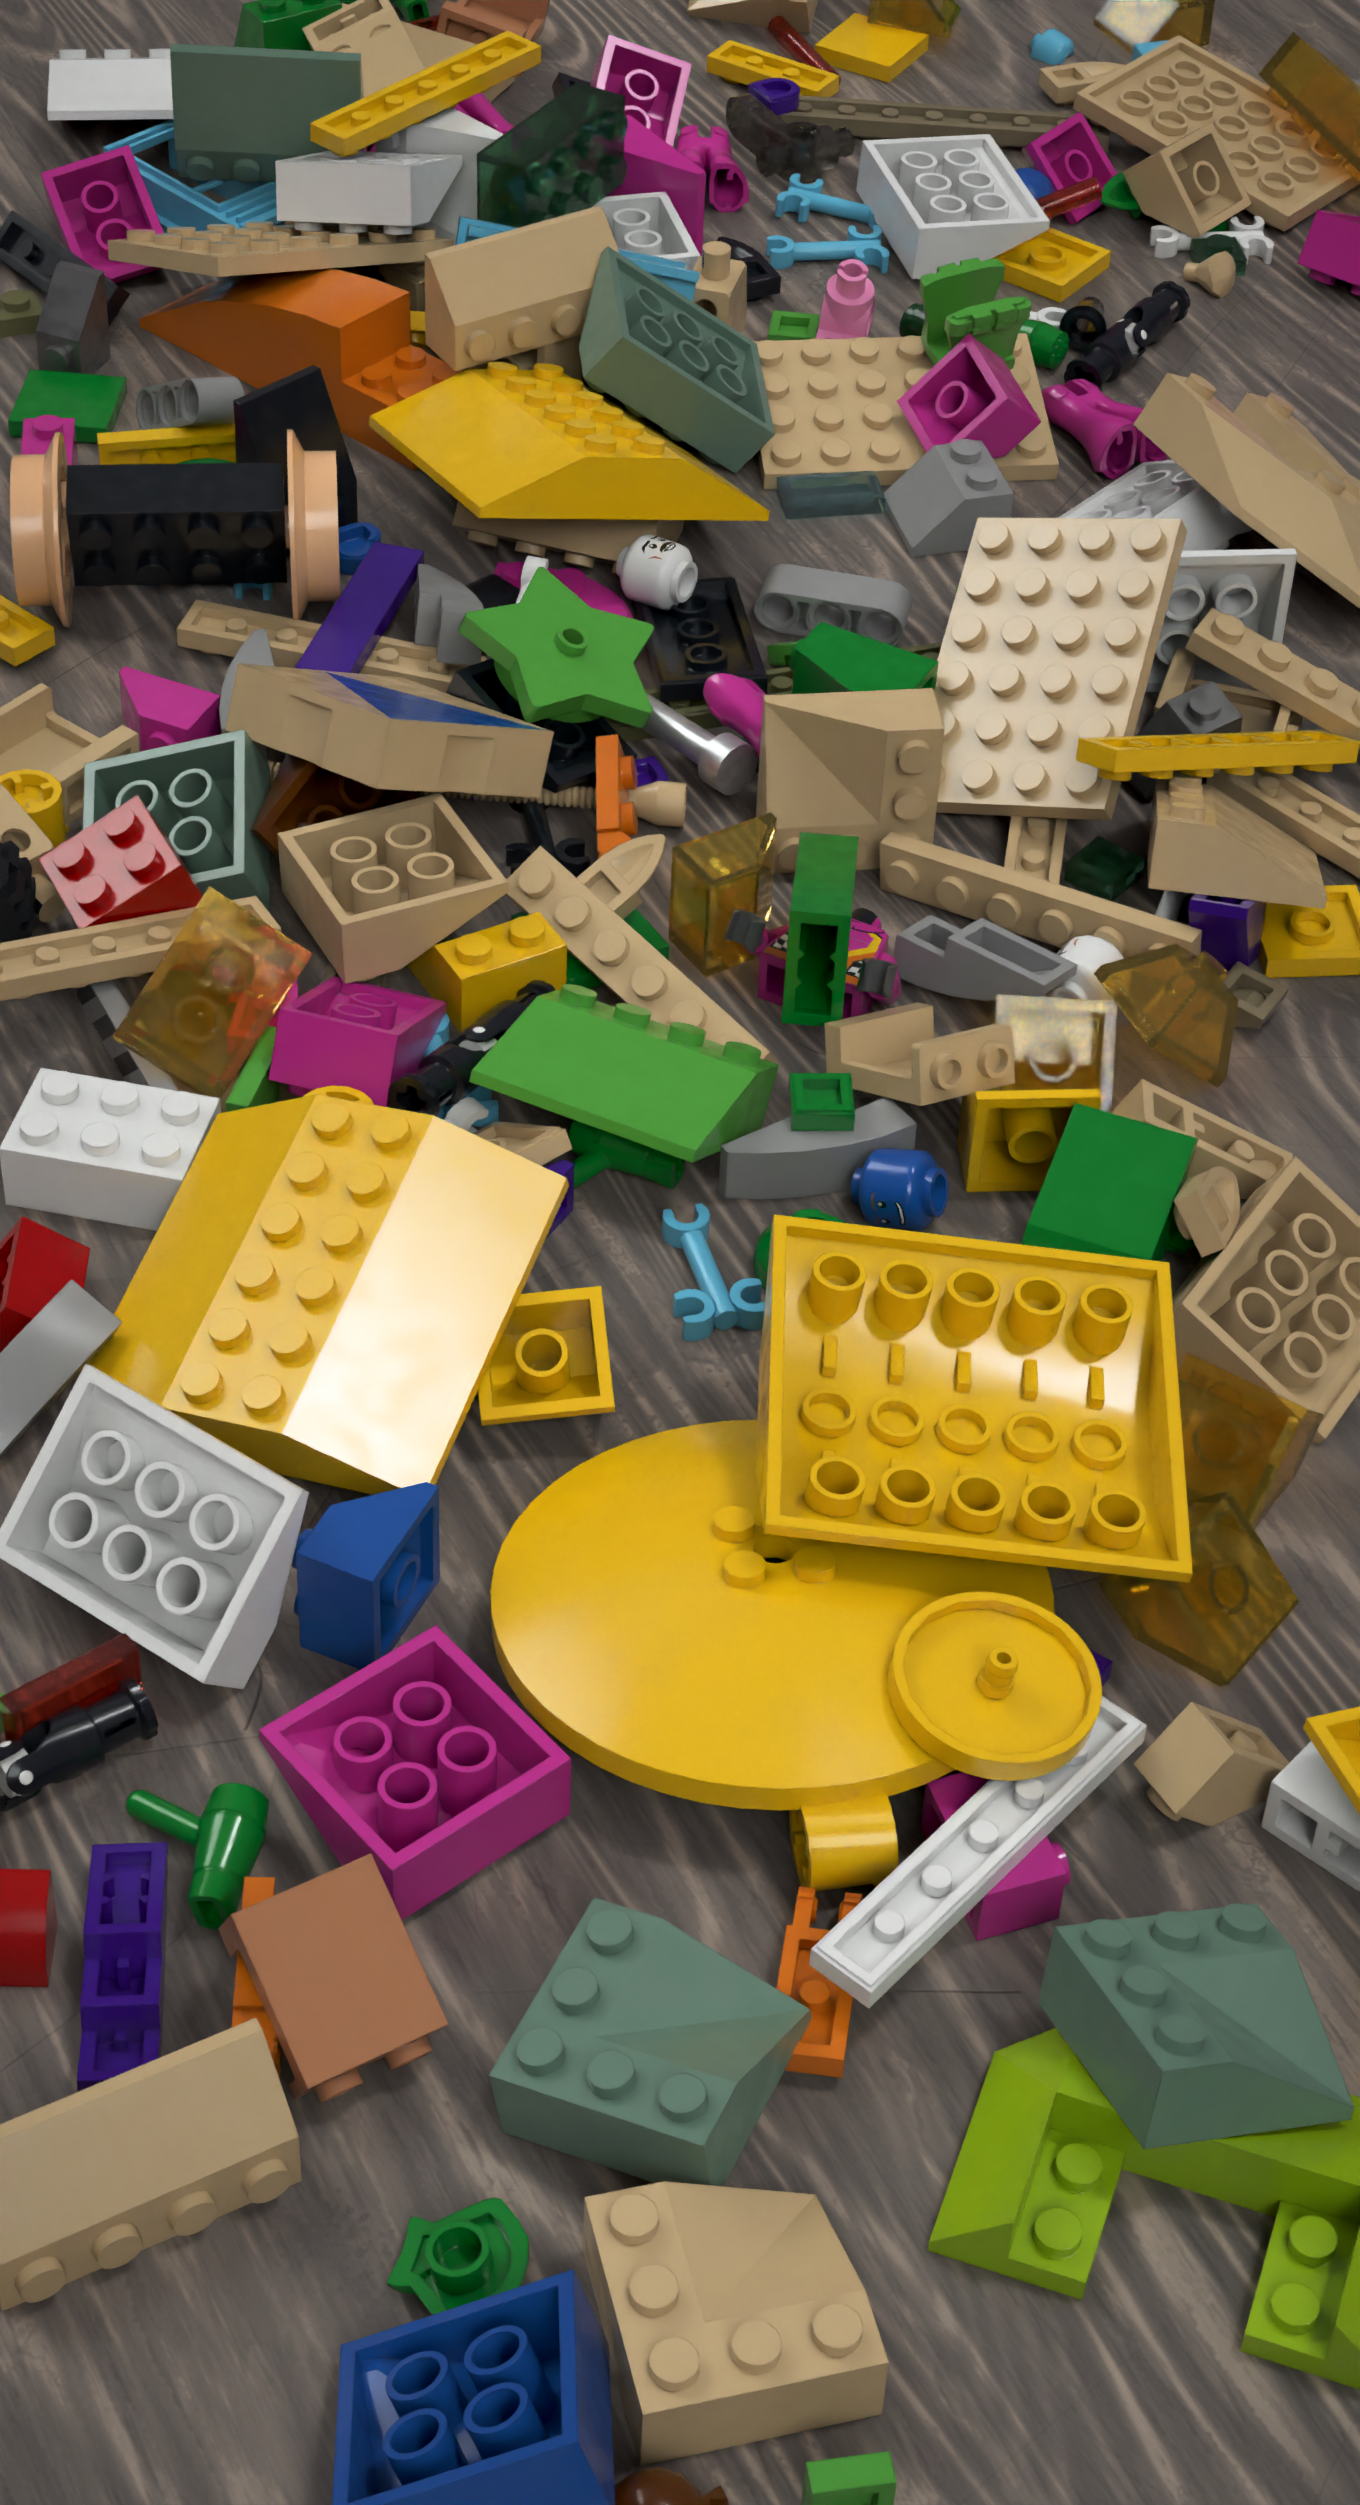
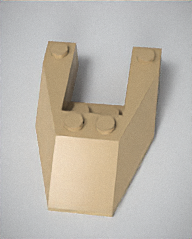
M1167 373L1133 425L1236 517L1279 549L1295 548L1297 552L1296 561L1360 608V480L1351 476L1311 432L1292 416L1295 410L1294 407L1282 397L1274 393H1270L1267 397L1246 393L1234 413H1232L1213 396L1217 390L1206 379L1194 373H1191L1188 378Z

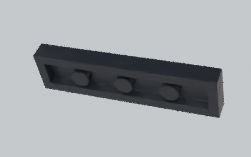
M13 210L0 228V259L46 293H48L56 265L61 260L93 268ZM105 276L109 327L130 293Z

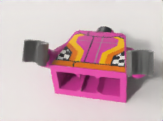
M857 908L852 912L842 1019L868 1014L874 1000L883 1005H891L899 999L901 994L897 961L887 953L889 936L881 929L879 918L872 911L865 908ZM734 909L723 938L742 944L747 952L760 958L757 997L782 1006L789 924L768 930L765 928L767 921L761 916L746 910Z

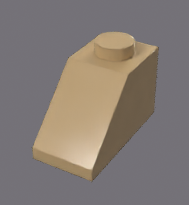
M1190 1702L1135 1761L1134 1765L1151 1785L1146 1791L1148 1798L1164 1815L1177 1822L1183 1817L1212 1827L1267 1801L1271 1781L1289 1764V1761L1260 1728Z

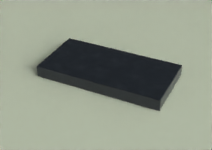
M735 578L697 579L694 591L689 599L683 603L680 602L677 606L675 604L672 605L667 611L632 600L637 620L654 626L645 649L661 702L704 699L703 689L706 680L710 676L719 673L751 679L767 694L768 677Z

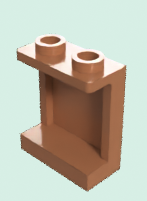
M446 0L441 7L436 32L480 44L508 30L535 43L543 32L550 0H458L456 3Z
M371 1853L235 1912L218 1928L230 1957L240 1953L294 2074L295 2080L289 2084L294 2099H298L313 2091H316L321 2103L334 2099L362 2085L364 2082L359 2070L382 2059H386L391 2071L403 2067L431 2053L433 2048L428 2038L448 2025L447 2019Z

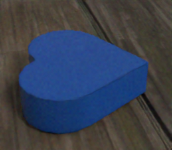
M366 522L352 523L339 527L341 573L354 575L374 541L381 543L379 528Z

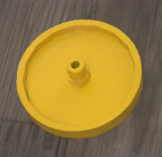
M973 1591L952 1594L935 1600L921 1608L908 1620L901 1630L888 1669L887 1684L891 1705L896 1717L909 1736L922 1749L940 1762L958 1771L985 1779L1003 1781L1026 1780L1049 1774L1069 1763L1078 1755L1089 1739L1102 1701V1683L1099 1669L1091 1651L1081 1637L1066 1622L1049 1610L1023 1598L997 1592Z

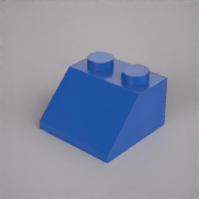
M424 1482L330 1505L313 1529L306 1528L300 1534L292 1560V1567L297 1569L298 1592L294 1602V1613L299 1616L300 1647L360 1670L393 1650L440 1581L439 1486Z

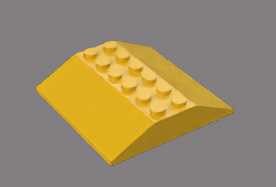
M490 362L487 369L469 368L372 414L369 418V426L478 518L768 521L770 511L645 421L585 386L582 381L564 373V368L558 365L537 363L534 365V370H518V367L513 364Z
M317 1094L218 1113L114 1313L122 1321V1324L114 1336L88 1365L94 1366L277 1474L372 1495L424 1482L436 1485L569 1188L568 1180L554 1171L434 1115Z
M774 1214L771 1228L758 1382L756 1475L764 1534L1190 1583L1193 1571L1170 1263Z

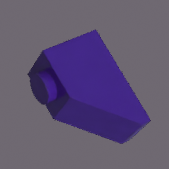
M1195 894L1190 899L1188 914L1189 926L1202 930L1200 959L1207 960L1209 966L1221 972H1229L1238 961L1249 967L1259 956L1267 902Z

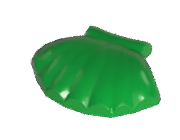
M500 2198L482 2200L433 2223L420 2217H410L402 2252L388 2277L387 2285L400 2293L417 2294L432 2315L523 2286L525 2283L527 2267L530 2261L529 2238L519 2219Z

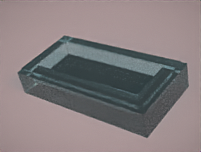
M873 470L777 477L776 493L786 520L884 513L885 496L877 475Z

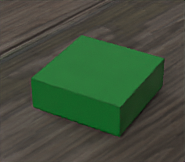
M789 1073L788 1093L792 1131H854L855 1108L851 1073Z

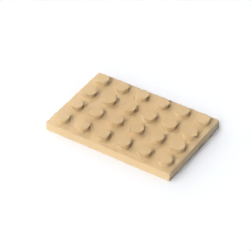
M1180 35L1082 89L1075 96L1074 110L1081 111L1092 123L1109 129L1121 136L1126 143L1138 146L1151 155L1213 122L1252 202V205L1245 208V210L1260 216L1265 224L1283 232L1315 213L1317 209L1320 210L1360 184L1359 137Z
M251 221L246 222V228H235L233 224H209L205 231H196L195 227H168L167 233L156 234L155 230L149 229L127 230V239L108 240V258L113 261L207 276L228 277L425 261V253L454 246V239L435 237L434 228L424 227L412 228V234L392 235L383 233V225H367V232L346 233L339 232V226H323V230L301 231L294 230V221H284V225L274 226V222Z
M1019 333L1013 352L1015 364L1013 369H1010V372L1041 423L1008 454L993 459L1006 481L1057 479L1059 461L1027 333ZM921 336L753 341L757 344L775 432V435L757 452L763 490L893 485L926 453L897 403V400L934 367L922 345Z
M977 518L937 659L938 671L934 693L945 732L936 813L1112 820L1122 781L1098 777L1097 767L1076 761L1078 739L1134 736L1187 535V529L1182 519Z

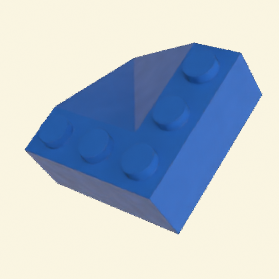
M574 2269L342 2344L340 2348L332 2505H615L609 2343Z

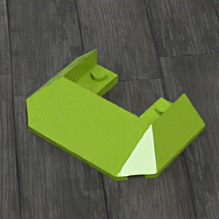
M1055 2027L994 2052L929 2240L928 2251L1083 2300L1122 2170L1276 2217L1240 2351L1360 2390V2097L1350 2094L1354 2105L1351 2120L1143 2149Z

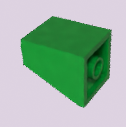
M258 0L242 5L234 47L312 51L302 28L341 9L342 3L339 0Z
M820 622L805 639H799L792 649L789 667L794 671L793 689L790 694L933 688L935 690L938 661Z

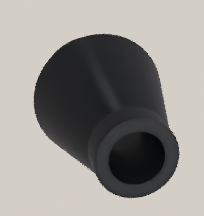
M1085 297L1062 317L1060 330L1068 334L1069 347L1074 350L1085 351L1095 339L1107 331L1104 306L1099 299Z

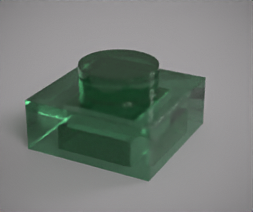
M1213 234L1207 238L1191 239L1189 256L1192 263H1201L1216 253L1226 251L1234 258L1236 276H1245L1247 259L1236 237Z
M1097 836L1066 862L1064 880L1089 892L1091 895L1114 901L1143 876L1145 858Z

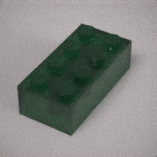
M576 82L478 152L477 220L520 228L591 208L623 184L627 172V163L624 159V137L628 127V120L625 116V96Z

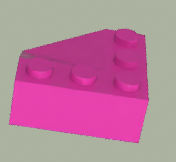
M437 1625L259 1729L260 1741L340 1865L343 1866L371 1853L401 1920H404L570 1814L571 1758Z

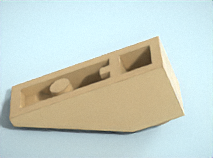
M1141 1079L1111 1112L1198 1138L1187 1179L1206 1172L1214 1166H1223L1235 1174L1240 1199H1248L1258 1187L1293 1159L1292 1153L1144 1079Z

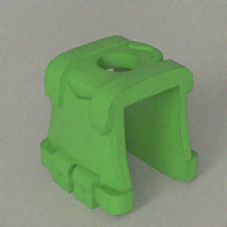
M977 257L962 260L959 266L953 262L937 267L936 274L931 273L920 278L919 295L922 298L925 312V323L921 332V340L925 352L934 366L966 335L971 334L1003 358L1009 370L1013 369L1015 364V358L1013 357L1015 343L1023 322L1030 317L1031 302L1028 297L1023 296L993 301L1001 280H1003L1005 266L998 259L980 261Z

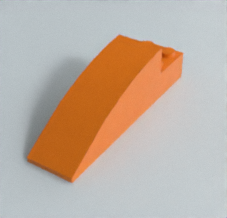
M318 269L235 276L209 283L139 318L141 328L236 376L257 389L263 388L309 366H317L321 369L341 433L414 471L418 467L369 426L370 415L463 372L462 370L454 371L446 362L426 353L419 347L411 345L409 291L373 278L341 270Z

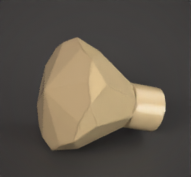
M1226 251L1216 253L1201 263L1188 262L1183 270L1185 281L1198 282L1211 295L1218 298H1223L1230 293L1236 276L1234 258Z

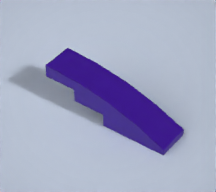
M167 1842L92 1845L83 1930L85 1962L80 2001L82 2034L77 2073V2092L161 2057L167 1923Z

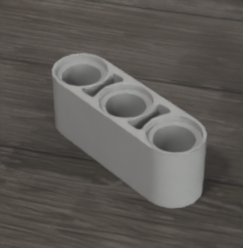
M236 376L186 377L143 387L139 390L136 399L137 420L142 430L234 423L233 401L244 396L243 387Z
M779 564L767 572L755 602L754 614L759 624L768 630L778 633L807 637L820 622H824L895 646L902 637L912 607V597L903 585L891 580L792 564Z

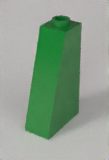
M800 832L789 916L781 1023L825 1027L824 1023L841 1020L843 1017L859 837Z

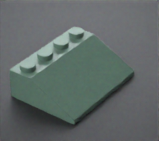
M171 44L170 60L174 139L179 177L192 178L198 181L221 179L237 180L243 183H254L256 181L276 182L275 161L330 151L310 141V123L364 98L361 53ZM367 147L360 149L359 151L366 152Z
M607 246L601 252L579 344L583 378L595 391L599 393L607 392L621 401L633 415L637 417L645 416L661 426L662 430L673 440H683L697 449L711 464H721L736 474L775 435L757 344Z

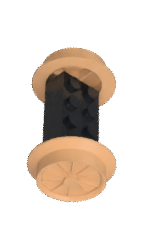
M287 429L288 505H285L283 462L68 465L62 432H55L46 454L13 455L11 460V544L15 587L19 606H53L63 627H71L73 574L75 586L98 587L111 585L158 586L175 584L287 583V549L290 548L293 620H301L309 602L337 601L340 597L336 450L304 451L293 429Z

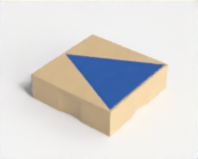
M238 663L225 730L229 732L245 729L254 742L302 758L321 768L376 789L462 792L540 798L554 734L553 731L402 677Z

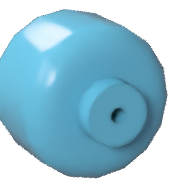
M1055 28L1048 29L1043 34H1036L1029 45L1032 49L1030 52L1031 58L1051 65L1062 64L1069 56H1073L1075 53L1073 41Z

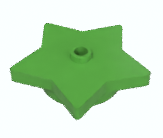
M544 567L537 568L519 603L469 611L465 614L459 627V632L494 660L499 680L505 689L519 702L523 718L528 723L547 718L562 722L581 723L603 716L638 728H644L653 712L634 664L647 645L654 626L647 622L591 608Z

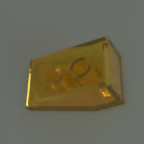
M209 886L111 1038L198 1094L217 1097L221 1100L313 953Z

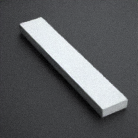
M1102 1696L1101 1707L1091 1735L1078 1755L1061 1768L1040 1777L1015 1781L990 1779L811 1948L809 1965L864 2006L870 2008L1144 1742L1147 1725Z

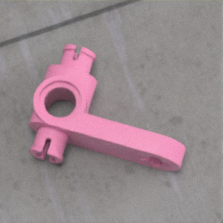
M856 259L842 261L838 266L837 274L828 280L815 338L845 339L868 337L875 308L876 294H874L873 283L867 278L868 267L863 262Z

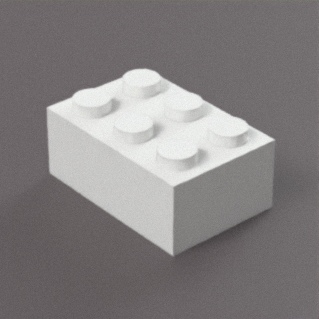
M40 1068L0 1146L6 1205L157 1231L217 1114L221 1113L220 1098Z

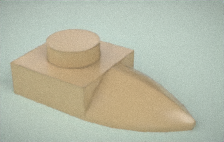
M1090 61L1040 68L1038 85L1056 104L1073 105L1077 92L1125 65Z
M663 834L646 835L622 843L602 855L582 872L577 879L624 919L643 903L638 893L647 884L659 865L664 852L666 837Z
M1214 1166L1206 1172L1186 1179L1174 1199L1173 1212L1177 1227L1186 1240L1193 1239L1201 1257L1225 1249L1238 1225L1240 1217V1196L1235 1174L1223 1166Z

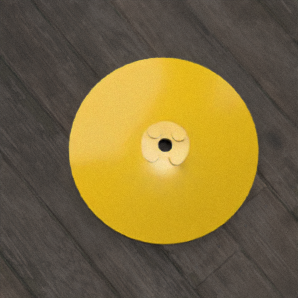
M730 1420L666 1430L604 1451L576 1466L549 1485L518 1517L503 1541L494 1565L490 1589L492 1639L498 1662L507 1682L527 1711L545 1730L570 1750L596 1766L627 1781L675 1797L740 1809L800 1810V1806L851 1801L882 1793H887L889 1797L925 1785L955 1771L956 1769L928 1754L909 1736L896 1717L891 1705L887 1684L888 1669L901 1630L908 1620L924 1606L942 1597L963 1592L986 1591L1009 1594L1031 1601L1055 1614L1054 1593L1046 1566L764 1534L756 1475L757 1420ZM765 1558H780L786 1561L768 1563L765 1561Z

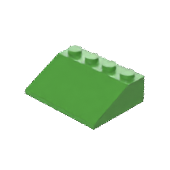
M564 984L561 989L539 995L472 1069L469 1082L693 1163L721 1151V1145L762 1128L779 1065L761 1059V1051L751 1045L729 1041L724 1046L705 1039L706 1031L697 1026L681 1022H672L670 1026L650 1020L652 1013L645 1008L627 1003H617L616 1007L596 1001L597 993L591 989L578 985Z

